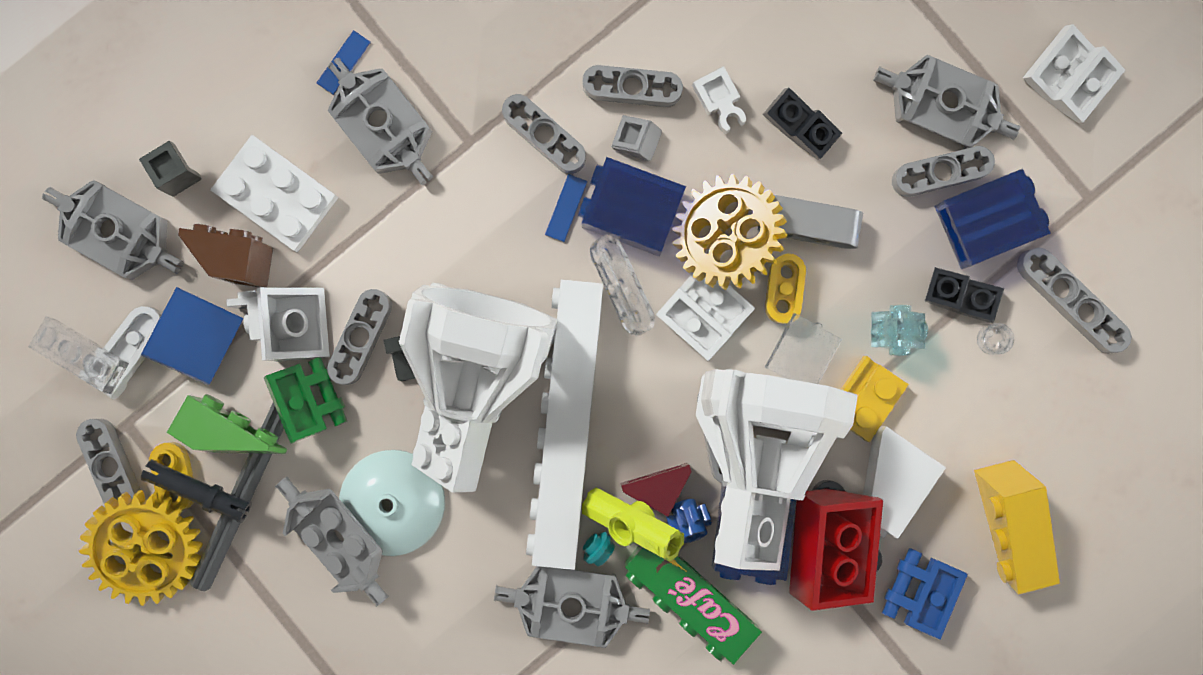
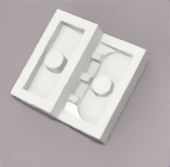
M1071 24L1063 27L1024 75L1023 79L1059 111L1074 121L1083 123L1124 73L1125 69L1104 46L1095 48L1075 25Z
M693 272L656 315L709 361L755 307L730 285L727 290H724L717 281L714 287L711 288L705 283V278L701 282L697 281L693 277Z

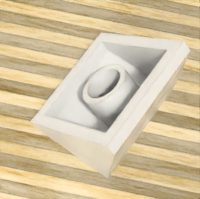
M257 288L262 360L282 362L330 357L324 288Z

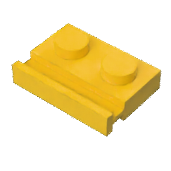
M868 356L862 357L841 388V390L858 395L854 422L850 431L866 442L872 440L909 385L883 366L875 363Z

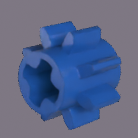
M686 499L674 504L671 510L673 515L666 517L667 523L684 533V543L697 541L708 534L705 526L712 525L706 504L698 506L695 499Z

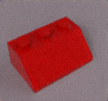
M831 489L806 491L804 499L797 500L789 594L811 611L873 603L883 499Z

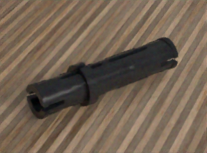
M151 459L145 467L159 474L154 475L148 471H142V481L149 482L202 505V510L211 513L214 510L236 520L238 523H242L247 515L235 510L234 507L246 512L250 511L252 502L224 492V488L220 485L210 486L158 463L154 459Z

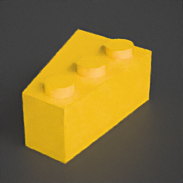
M1015 460L974 470L999 561L997 562V571L1001 580L1004 583L1007 582L1018 595L1060 584L1046 486Z

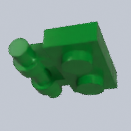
M321 357L308 362L312 371L311 375L305 376L299 363L264 377L290 444L325 431L327 428L322 418L325 415H330L334 427L348 422L343 411L345 408L342 397H337L331 382L332 379L329 377ZM318 386L324 404L317 406L310 387Z

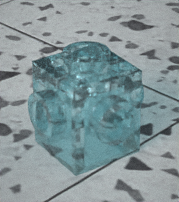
M890 305L889 311L871 313V347L889 349V355L911 356V349H925V339L928 335L925 313L911 312L910 305Z

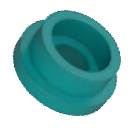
M606 532L591 535L583 546V551L585 552L583 560L588 564L603 565L612 555L615 544L611 541V536Z

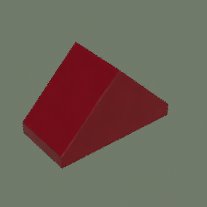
M684 463L620 484L624 494L646 503L652 509L668 517L692 471L690 465Z

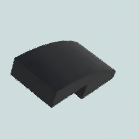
M789 87L785 88L762 114L789 139L818 160L826 154L842 135V132L819 109L813 111Z
M935 267L925 302L965 316L994 323L1004 288L971 280L970 276Z

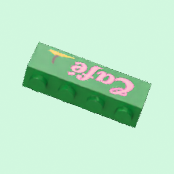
M639 545L624 562L625 568L628 570L625 576L639 589L646 586L655 594L652 600L664 612L668 614L672 609L682 618L679 625L692 637L695 638L697 634L702 636L708 642L705 648L720 662L726 658L734 665L762 633L756 623L679 554L669 562Z

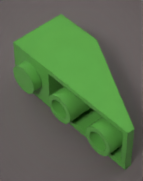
M205 394L203 398L187 395L166 432L192 450L212 453L285 454L288 450L276 442L278 439L277 435L263 428L256 430L249 425L251 419L236 411L229 413L223 409L224 402L208 394Z

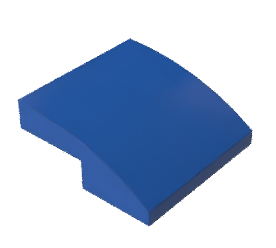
M176 287L141 356L209 386L244 318Z

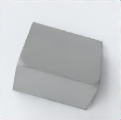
M623 115L611 147L634 157L651 161L662 130L650 120Z

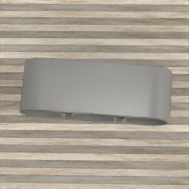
M774 195L775 199L773 202L778 201L783 208L778 214L783 215L787 220V223L778 227L784 229L787 233L785 238L846 249L858 248L863 219L862 211Z

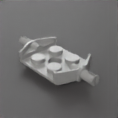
M930 55L924 56L906 72L901 71L899 74L879 66L873 81L880 82L894 90L896 122L908 121L964 145L963 149L971 148L990 132H997L1014 140L1021 128L1020 125L1002 119L1004 115L1000 111L998 84ZM949 91L957 96V108L945 106L942 101L943 92Z
M336 58L334 62L341 69V72H339L335 65L330 62L328 68L338 78L340 85L329 106L328 112L378 174L403 169L410 170L420 184L424 185L427 182L419 173L421 171L430 181L433 175L422 164L421 156L432 131L383 69H374L353 74L352 71L350 72L340 58ZM376 110H383L387 113V120L380 127H373L369 124V117Z
M95 180L89 182L70 196L63 195L52 187L45 190V192L52 196L43 193L42 199L58 207L57 210L60 211L58 240L122 277L131 280L159 264L175 274L181 271V268L172 263L183 267L184 261L167 253L166 250L167 220L152 213ZM112 219L115 223V232L110 237L104 238L101 234V226L106 220Z
M288 477L281 480L275 487L287 499L290 506L286 513L283 529L284 536L293 530L299 535L338 581L339 584L331 589L333 593L357 591L360 589L365 591L376 604V607L389 596L375 581L379 577L377 571L383 552L380 546L331 489L313 492L304 490L300 493ZM335 530L342 534L344 541L338 539Z
M536 566L521 588L513 589L496 585L494 601L515 603L514 607H518L525 631L529 637L606 648L622 624H627V620L646 624L649 622L650 608L632 607L626 604L616 574L613 573L612 575L571 569ZM565 599H578L582 605L581 612L576 616H567L561 608V604Z

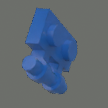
M909 548L905 559H900L896 569L899 570L892 589L888 588L884 599L887 601L882 613L895 619L901 606L909 610L904 620L906 625L941 640L968 574L932 557L926 570L917 567L923 553ZM915 577L921 580L914 599L905 596L912 578Z

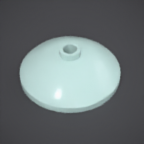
M402 450L380 451L359 461L347 474L339 495L341 502L380 546L384 556L407 554L424 545L437 531L445 510L443 486L412 466L413 453ZM385 498L390 499L393 503L391 511H385L382 508V501Z

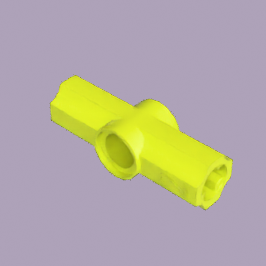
M595 487L587 493V497L582 503V514L607 527L611 537L621 546H629L634 542L670 562L678 556L679 550L684 544V533L656 519L653 510L642 501H636L629 505Z

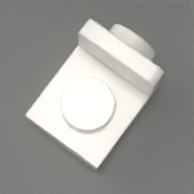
M257 291L238 292V298L226 299L227 307L235 309L247 308L248 313L244 316L245 331L249 334L250 340L261 341Z

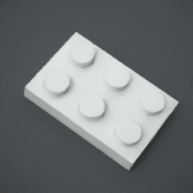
M254 135L250 136L211 188L212 192L297 253L339 198Z

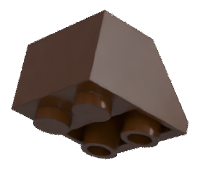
M194 224L193 230L179 228L178 236L209 277L232 284L267 288L273 247L262 243V237L254 236L252 232L239 229H229L228 235L227 232L216 230V227L203 224Z

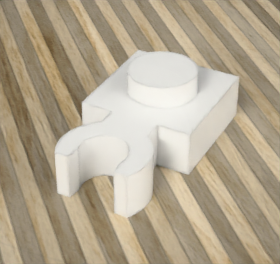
M724 66L693 82L692 87L707 115L718 112L720 116L718 125L724 134L730 131V127L726 122V119L730 116L737 118L741 126L745 124V113L742 109L733 105L734 102L739 100L740 95Z

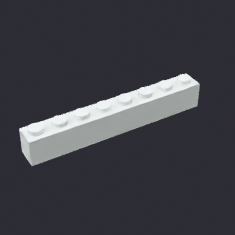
M561 279L560 288H553L552 308L558 309L557 323L551 343L554 344L553 358H546L544 378L551 379L549 393L543 392L541 413L547 414L546 428L539 427L537 449H543L542 463L535 464L534 484L540 485L539 498H532L530 520H536L535 534H528L526 555L533 556L532 566L575 570L603 295L602 283Z

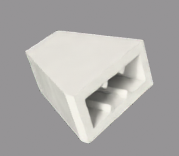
M880 426L872 439L863 495L883 499L880 537L884 539L889 534L898 539L946 467L887 426Z

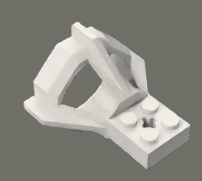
M432 283L431 286L422 285L412 293V297L407 304L399 340L403 353L425 396L423 399L425 409L421 416V426L413 451L412 466L452 493L476 491L492 423H496L502 410L538 378L541 364L547 358L557 323L556 318L523 303L468 289L450 288L441 283Z
M715 369L705 372L701 379L696 417L719 464L724 480L722 484L726 487L725 497L721 504L722 516L719 534L715 541L716 553L714 563L737 569L780 570L790 500L804 499L805 492L835 439L844 438L853 426L857 394L830 386L770 375L745 373L732 369ZM753 425L789 431L791 434L787 444H785L786 440L756 435V438H753Z

